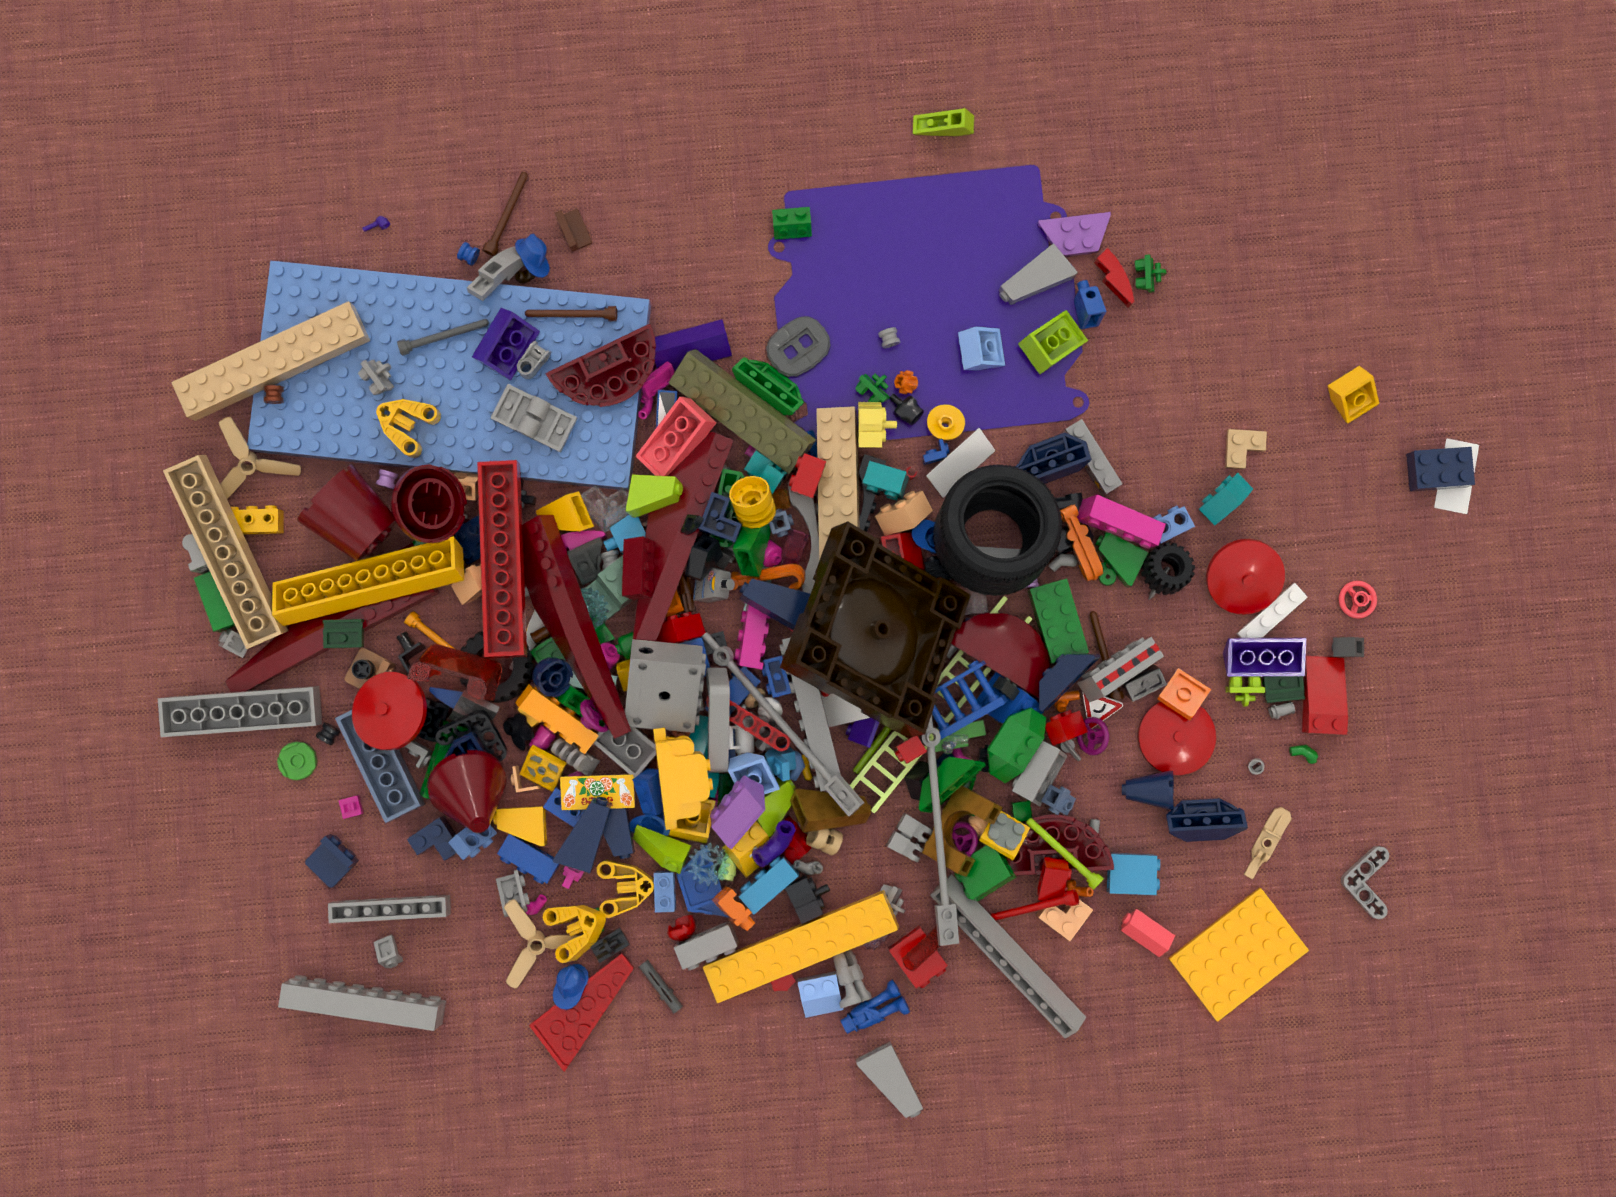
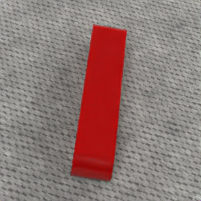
M707 696V699H706V704H707V706H708V702H709V696ZM730 700V706L737 708V715L729 717V721L778 751H785L790 747L791 740L785 733ZM747 716H751L754 720L753 726L749 728L743 724V720ZM764 726L768 727L771 731L767 738L760 735V729ZM779 737H785L787 740V745L784 748H780L776 744Z

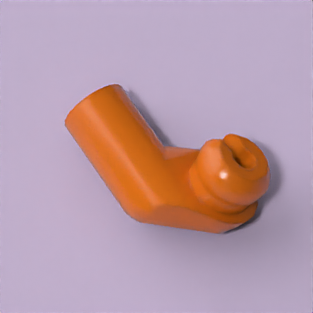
M1079 691L1065 692L1055 702L1057 711L1064 712L1069 701L1080 700Z
M1075 880L1067 881V891L1075 889L1078 896H1093L1094 891L1092 888L1076 886Z

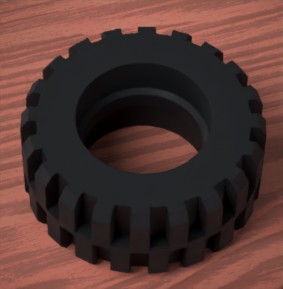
M478 632L473 638H469L466 641V646H462L460 650L462 654L457 659V663H459L457 673L461 676L460 682L462 685H465V690L494 703L507 702L521 695V692L528 686L529 680H532V669H534V663L532 662L534 657L528 649L529 646L527 645V657H512L513 671L511 676L503 683L491 684L485 681L479 673V661L484 654L483 632Z

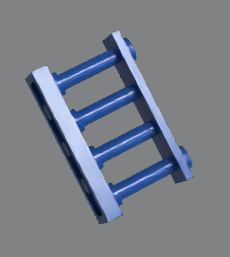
M978 660L967 665L968 670L936 688L935 693L938 691L942 693L956 721L949 725L948 722L944 721L936 705L934 706L932 716L939 726L940 740L1008 701L1004 694L999 697L998 694L994 693L980 667L986 664L985 660L980 663ZM974 672L989 698L987 699L989 703L984 706L977 702L963 678ZM956 681L972 707V713L968 715L961 712L947 686Z

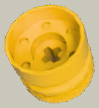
M749 476L733 484L729 497L736 517L742 526L751 529L760 528L773 520L776 514V506L766 480L757 476Z

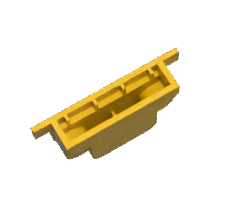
M665 727L653 729L665 828L666 830L676 829L677 819L695 817L700 813L701 801L708 799L710 790H713L712 778L708 779L707 771H711L710 760L705 759L701 752L694 751V743L689 737L679 736L674 739H666Z

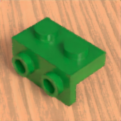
M810 207L772 210L774 239L812 236Z

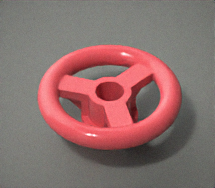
M1352 581L1341 589L1339 605L1342 611L1349 617L1356 619L1365 618L1374 611L1377 605V595L1373 587L1368 583ZM1352 587H1363L1369 592L1370 595H1368L1364 591L1355 592V590ZM1346 592L1352 597L1353 605L1351 610L1345 604ZM1358 596L1361 598L1360 603L1357 601ZM1371 601L1366 611L1357 613L1358 607L1366 606Z

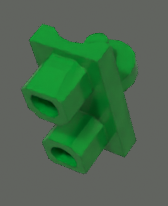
M1150 254L1145 255L1144 259L1135 260L1136 272L1145 271V277L1136 278L1137 290H1147L1149 293L1155 292L1154 277L1156 278V283H1160L1161 276L1166 275L1167 270L1161 269V263H1155L1154 269L1153 258H1151Z
M875 373L872 378L876 383L867 374L861 375L855 389L861 395H864L870 389L874 394L868 400L869 402L882 403L890 398L884 391L889 387L884 382L887 379L885 374L880 378Z

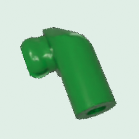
M1308 745L1289 747L1291 756L1303 755L1308 763L1315 764L1317 762L1318 753Z

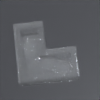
M596 485L581 494L590 518L604 533L629 515L626 512L628 493L623 488L609 497H606Z

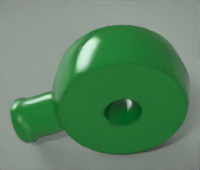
M1106 562L1101 563L1103 574L1098 579L1101 584L1110 586L1116 581V573L1111 568H1107Z

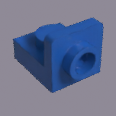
M943 439L938 440L940 451L932 449L925 452L926 454L922 457L924 465L942 461L947 457L949 448L948 444L943 442Z

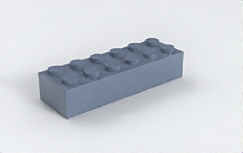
M352 710L335 718L385 823L426 805L419 794L416 783L399 749L381 750L363 742L355 731L352 721Z

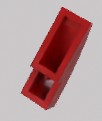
M1107 248L1095 260L1094 264L1106 275L1102 282L1129 308L1134 302L1129 279L1118 259Z

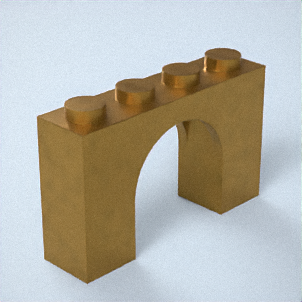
M961 786L951 795L947 805L942 810L941 820L946 867L957 874L967 877L975 859L963 853L955 846L952 838L955 824L963 816L973 814L994 825L1003 807L964 786ZM933 828V832L926 841L922 853L937 861L935 830Z

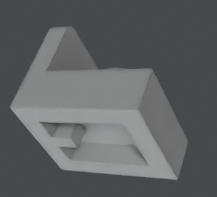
M228 629L226 632L223 631L218 641L220 643L218 646L241 658L244 657L248 649H246L240 634Z
M414 740L404 746L409 749L408 753L415 757L421 756L416 767L423 768L429 764L432 750Z
M389 935L373 942L380 965L385 968H394L398 963L403 962V957L398 954L394 936Z

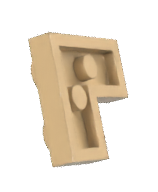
M1228 429L1225 468L1245 469L1247 451H1266L1267 432Z

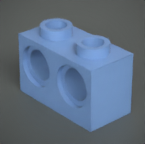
M1177 505L1167 510L1169 514L1163 517L1161 514L1153 517V519L1166 524V530L1162 534L1159 544L1195 527L1185 506L1179 508ZM1175 515L1181 516V525L1174 521Z
M491 825L481 833H475L468 828H464L448 843L460 858L465 860L469 856L471 858L475 857L481 851L479 848L482 846L485 849L493 843L492 838L497 832Z
M654 872L655 913L675 912L676 910L675 872Z

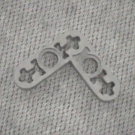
M1381 846L1371 848L1341 877L1343 887L1375 919H1383L1387 915L1388 910L1386 905L1365 881L1389 859L1388 850ZM1376 851L1383 852L1381 854L1382 859L1376 858L1373 862L1368 860V858L1374 859L1377 857ZM1367 862L1370 870L1367 873H1362L1360 866ZM1357 874H1359L1360 876H1362V878H1360V877L1354 878V877H1355ZM1348 877L1354 878V885L1347 884L1349 882ZM1363 890L1369 893V898L1366 901H1362L1359 897L1360 892ZM1373 903L1377 907L1381 906L1379 909L1381 913H1374L1375 909L1368 904Z

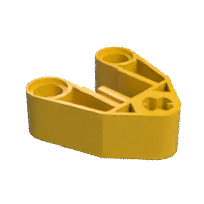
M405 399L380 404L377 407L376 414L384 434L408 457H419L422 453L421 444L394 428V425L396 424L409 432L414 428L416 422L402 415V411L418 420L435 425L441 419L440 411L433 405ZM386 410L391 412L389 416L384 414ZM430 410H434L433 418L427 419V413ZM415 444V450L408 453V446Z
M604 860L597 866V874L602 879L635 878V881L617 882L618 894L636 892V895L606 899L599 909L605 915V918H611L638 907L654 891V878L637 866L612 860ZM604 864H608L611 867L610 874L602 872ZM645 881H649L648 884L651 883V887L648 890H645V887L642 888V884ZM605 904H612L614 906V912H606L604 908Z
M585 905L548 908L544 911L543 921L546 925L564 924L578 918L579 921L567 926L566 932L570 934V937L581 932L584 933L556 949L555 956L559 962L576 961L597 942L606 922L605 915L601 911Z

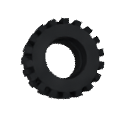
M1169 542L1163 545L1160 544L1146 556L1141 566V569L1144 570L1141 572L1142 577H1145L1144 582L1150 585L1148 588L1151 590L1155 589L1157 594L1162 592L1163 595H1168L1169 593L1172 595L1190 583L1191 578L1195 574L1193 572L1195 565H1192L1194 560L1193 557H1189V551L1185 552L1183 546L1177 547L1176 543L1170 545ZM1161 561L1167 562L1172 566L1175 573L1174 577L1167 575L1163 571Z

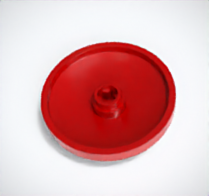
M1240 539L1223 546L1212 557L1206 573L1207 588L1213 600L1224 610L1241 615L1253 614L1271 605L1281 593L1285 581V568L1280 556L1271 546L1255 539Z
M398 672L380 673L366 681L358 691L352 707V721L360 739L367 745L381 750H396L412 742L421 731L427 714L426 698L420 685L411 677Z
M1160 701L1149 708L1142 717L1138 728V744L1146 761L1155 769L1161 772L1173 771V775H1186L1197 771L1210 759L1216 744V730L1211 717L1201 706L1192 719L1188 720Z

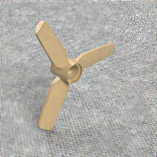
M226 417L219 422L233 455L239 459L238 466L232 468L220 484L227 499L244 482L246 475L253 474L255 469L265 473L300 475V465L269 459L258 460L256 454L249 451V446L231 417ZM248 461L252 463V465H246L244 462Z
M515 899L508 901L504 909L521 937L527 940V947L521 951L506 979V983L513 988H517L534 964L536 955L543 953L545 947L557 949L559 946L581 935H574L572 937L570 935H550L545 937L541 931L536 930L534 923ZM533 941H540L541 943L535 945V944H533L532 942H533Z

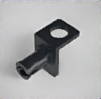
M404 632L401 633L402 637L398 635L396 638L404 649V652L398 658L408 674L416 677L417 675L408 660L427 647L421 642L414 645L408 633Z

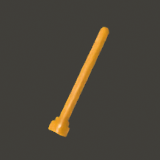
M415 611L407 616L404 621L407 626L419 629L456 660L461 656L459 651L421 622L422 619L419 618L420 615Z

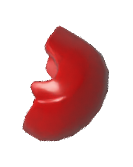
M686 915L677 918L673 928L670 925L668 926V937L671 940L683 942L694 936L697 929L694 916Z

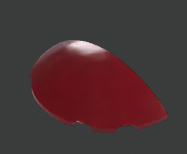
M651 324L645 325L545 374L560 393H564L572 401L579 404L604 407L623 402L643 387V384L653 370L656 340Z
M982 613L962 622L960 629L955 630L951 642L953 646L979 662L985 660L987 667L1007 677L1011 682L1039 698V681L1043 678L1042 674L1050 668V660L1040 635L1028 623L1018 617L1005 613Z
M1059 814L1042 815L1033 818L1090 872L1114 870L1113 859L1107 845L1088 824H1084L1073 817ZM1031 827L1014 860L1005 856L1016 876L1040 875L1044 857L1066 860ZM1068 862V866L1072 870V873H1080Z

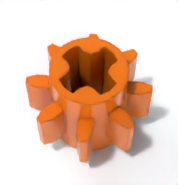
M900 371V374L894 380L895 388H898L901 394H912L918 386L917 377L913 376L912 371Z

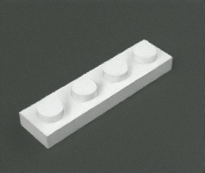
M1296 583L1291 584L1271 605L1263 609L1236 634L1240 638L1264 637L1300 605L1307 596Z

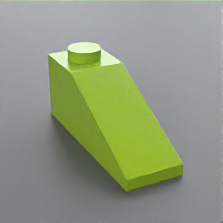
M966 108L914 115L913 134L929 136H963L974 134V115Z
M637 825L633 839L661 867L680 874L688 858L691 845Z

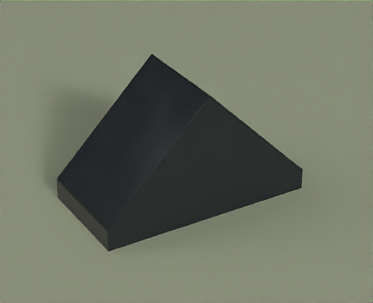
M919 761L904 777L911 799L920 801L922 783L929 774V764L927 762Z

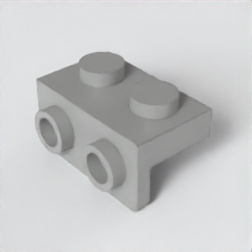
M514 870L512 875L497 878L496 882L504 917H508L504 906L512 899H515L522 909L527 912V905L530 904L528 893H524L522 888L526 886L524 876L519 875L518 870Z

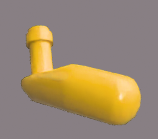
M802 755V759L805 763V768L802 772L805 780L809 781L812 779V775L809 769L810 763L809 760L804 755Z

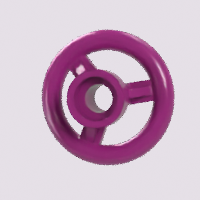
M583 700L580 704L582 724L589 730L593 728L598 732H607L609 729L606 724L604 727L599 726V720L603 719L598 712L591 708L596 709L591 700Z
M1088 717L1084 719L1088 730V746L1083 742V734L1077 736V741L1083 752L1094 756L1101 754L1106 749L1109 742V731L1101 719ZM1096 723L1101 728L1091 729L1088 724ZM1096 744H1101L1098 749L1094 750Z
M966 822L956 823L952 833L957 849L967 851L965 854L971 856L977 848V832ZM958 828H965L970 833L967 835H958L955 832V830Z

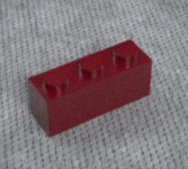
M643 536L624 539L623 597L632 600L653 598V562L655 551L653 540Z

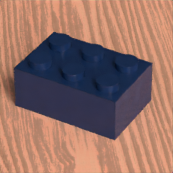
M1472 447L1416 450L1406 454L1410 492L1467 488L1475 485Z

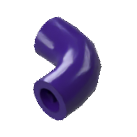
M787 820L780 821L770 839L753 850V859L759 867H765L787 849L795 833L793 823Z

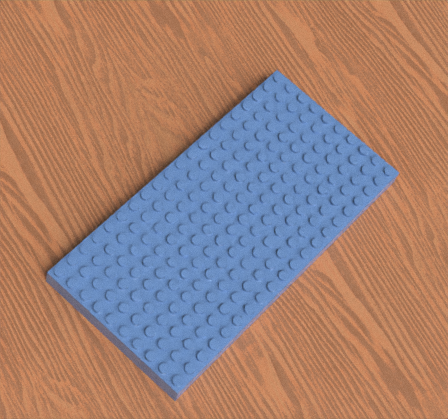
M270 261L260 342L348 301L355 306L370 341L275 384L284 387L282 392L284 403L282 404L264 403V397L266 396L264 390L254 394L247 445L249 450L258 453L403 468L431 464L446 468L449 471L478 474L477 462L517 460L520 463V474L523 480L629 491L633 474L639 420L638 413L640 411L642 390L640 389L632 397L615 405L604 407L583 405L572 401L564 393H560L545 373L648 325L651 302L649 299L505 284H499L482 301L467 291V287L473 281ZM608 306H617V322H609L604 318L525 316L526 310H604ZM500 308L512 311L538 329L540 332L535 341L546 351H551L547 362L531 379L523 378L517 370L512 380H508L472 358L473 353ZM487 319L489 321V325L413 348L410 354L404 356L401 355L397 341L402 339L413 341L479 320ZM364 360L381 361L383 365L389 363L391 365V369L388 371L391 375L389 380L394 388L391 391H384L379 395H373L369 390V386L374 381L371 378L368 381H364L358 375L362 368L360 363ZM525 365L522 371L529 372L532 366ZM507 384L532 396L539 397L578 418L561 453L491 419ZM405 399L433 405L440 411L441 419L435 425L418 420L402 411V415L416 422L414 428L409 432L396 424L394 425V428L421 444L422 453L419 457H408L384 434L376 414L377 407L380 404ZM387 410L384 412V414L387 416H389L391 413ZM430 410L427 413V419L433 418L434 410ZM415 444L408 446V453L415 450Z

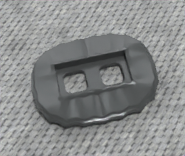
M803 316L784 325L769 339L766 346L767 358L779 373L787 377H798L820 363L828 355L831 344L828 333L819 321L809 316ZM805 334L809 335L813 341V344L807 348H804L799 342V339ZM789 346H793L798 352L797 356L792 359H788L784 353V350Z

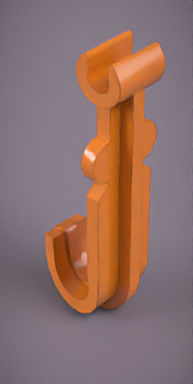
M1070 505L1060 510L1062 521L1066 522L1069 528L1066 538L1069 541H1073L1072 547L1080 563L1078 566L1084 579L1087 582L1090 580L1094 581L1103 574V567L1090 537L1085 536L1088 533V527L1080 525L1077 518L1079 515L1078 509L1075 505Z
M785 564L762 569L760 577L745 576L739 572L731 573V579L735 582L733 590H736L738 586H742L744 582L749 583L751 579L767 581L788 576H795L798 579L797 582L792 583L788 587L797 590L804 584L806 577L804 569L797 564Z

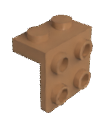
M360 648L352 663L353 665L358 660L371 661L376 668L374 676L384 672H394L396 665L366 648ZM351 665L345 676V681L360 689L369 679L356 678L352 673Z

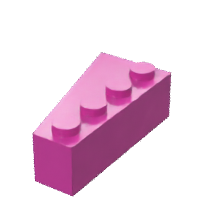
M1100 495L1083 499L1078 512L1079 515L1077 516L1080 523L1120 536L1127 541L1140 543L1141 547L1148 549L1159 545L1166 525Z
M748 604L746 611H742L740 622H743V628L738 631L737 641H740L739 649H735L734 660H737L736 664L739 666L763 669V663L760 662V659L765 654L764 638L768 635L769 623H767V620L770 617Z

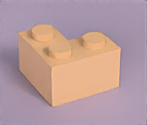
M915 491L908 492L904 495L905 498L895 503V505L886 504L880 508L881 511L875 517L885 536L915 528L933 511L923 491L916 493Z
M481 563L479 564L480 566L472 565L466 568L464 581L451 585L462 605L477 600L482 595Z
M1079 899V905L1072 907L1067 905L1063 911L1056 906L1038 911L1036 916L1067 940L1071 941L1093 909Z

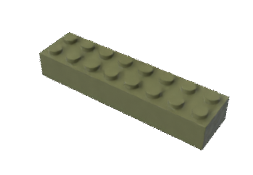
M696 349L687 352L669 381L670 385L686 397L691 398L699 407L788 474L797 470L795 466L799 456L803 457L804 453L808 454L816 442L814 437Z

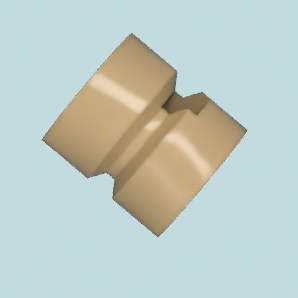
M832 828L811 831L807 834L806 843L808 846L821 849L822 852L832 856L839 850L843 835Z

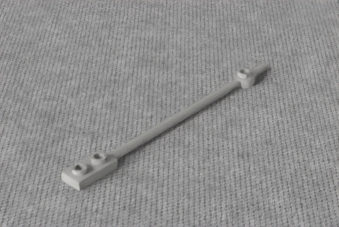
M706 632L702 638L713 649L715 663L719 666H727L828 782L824 789L848 816L853 815L864 804V801L839 773L832 776L733 662V651L727 646L720 647L712 636Z
M931 715L925 735H920L919 738L922 744L927 747L941 897V905H935L938 945L944 946L959 944L956 904L949 903L935 754V746L940 742L941 736L939 731L933 728ZM931 733L934 736V739L932 741L929 740V735Z

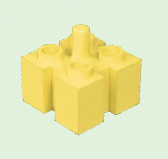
M858 402V446L882 447V442H886L885 428L896 429L897 421H886L885 408H882L881 402Z

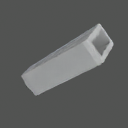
M1053 243L1002 284L999 289V295L1004 302L1008 301L1012 305L1070 281L1078 272Z
M891 1042L856 1059L858 1067L905 1118L909 1116L913 1118L921 1113L920 1110L923 1109L922 1103Z

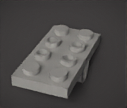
M507 384L491 416L492 420L560 453L578 419L576 416L551 405L545 400L532 396Z

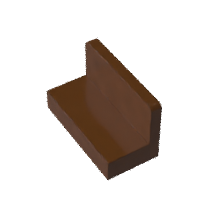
M578 209L563 214L562 210L555 212L572 252L592 244Z

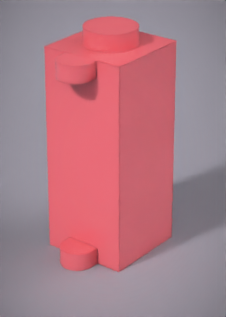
M1135 909L1132 913L1128 912L1122 920L1121 931L1156 956L1160 957L1169 950L1175 935L1138 909Z

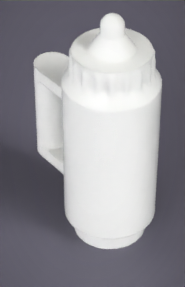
M747 716L744 718L743 724L748 728L752 727L754 720L751 716ZM736 724L735 726H729V749H735L737 756L747 752H755L754 736ZM733 729H735V746L733 742Z

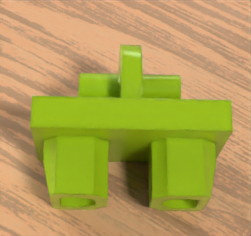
M1248 676V686H1242V677H1230L1229 686H1226V692L1242 693L1241 695H1235V701H1241L1243 707H1248L1249 701H1255V695H1249V693H1265V687H1261L1260 676Z

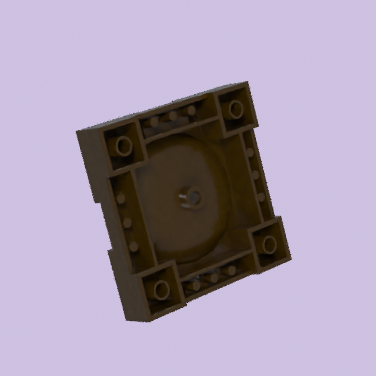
M847 521L831 528L813 580H815L804 613L799 614L780 668L828 695L834 694L860 708L861 713L907 738L925 735L937 700L933 696L955 630L961 627L971 595L944 578H935L878 544L879 539Z

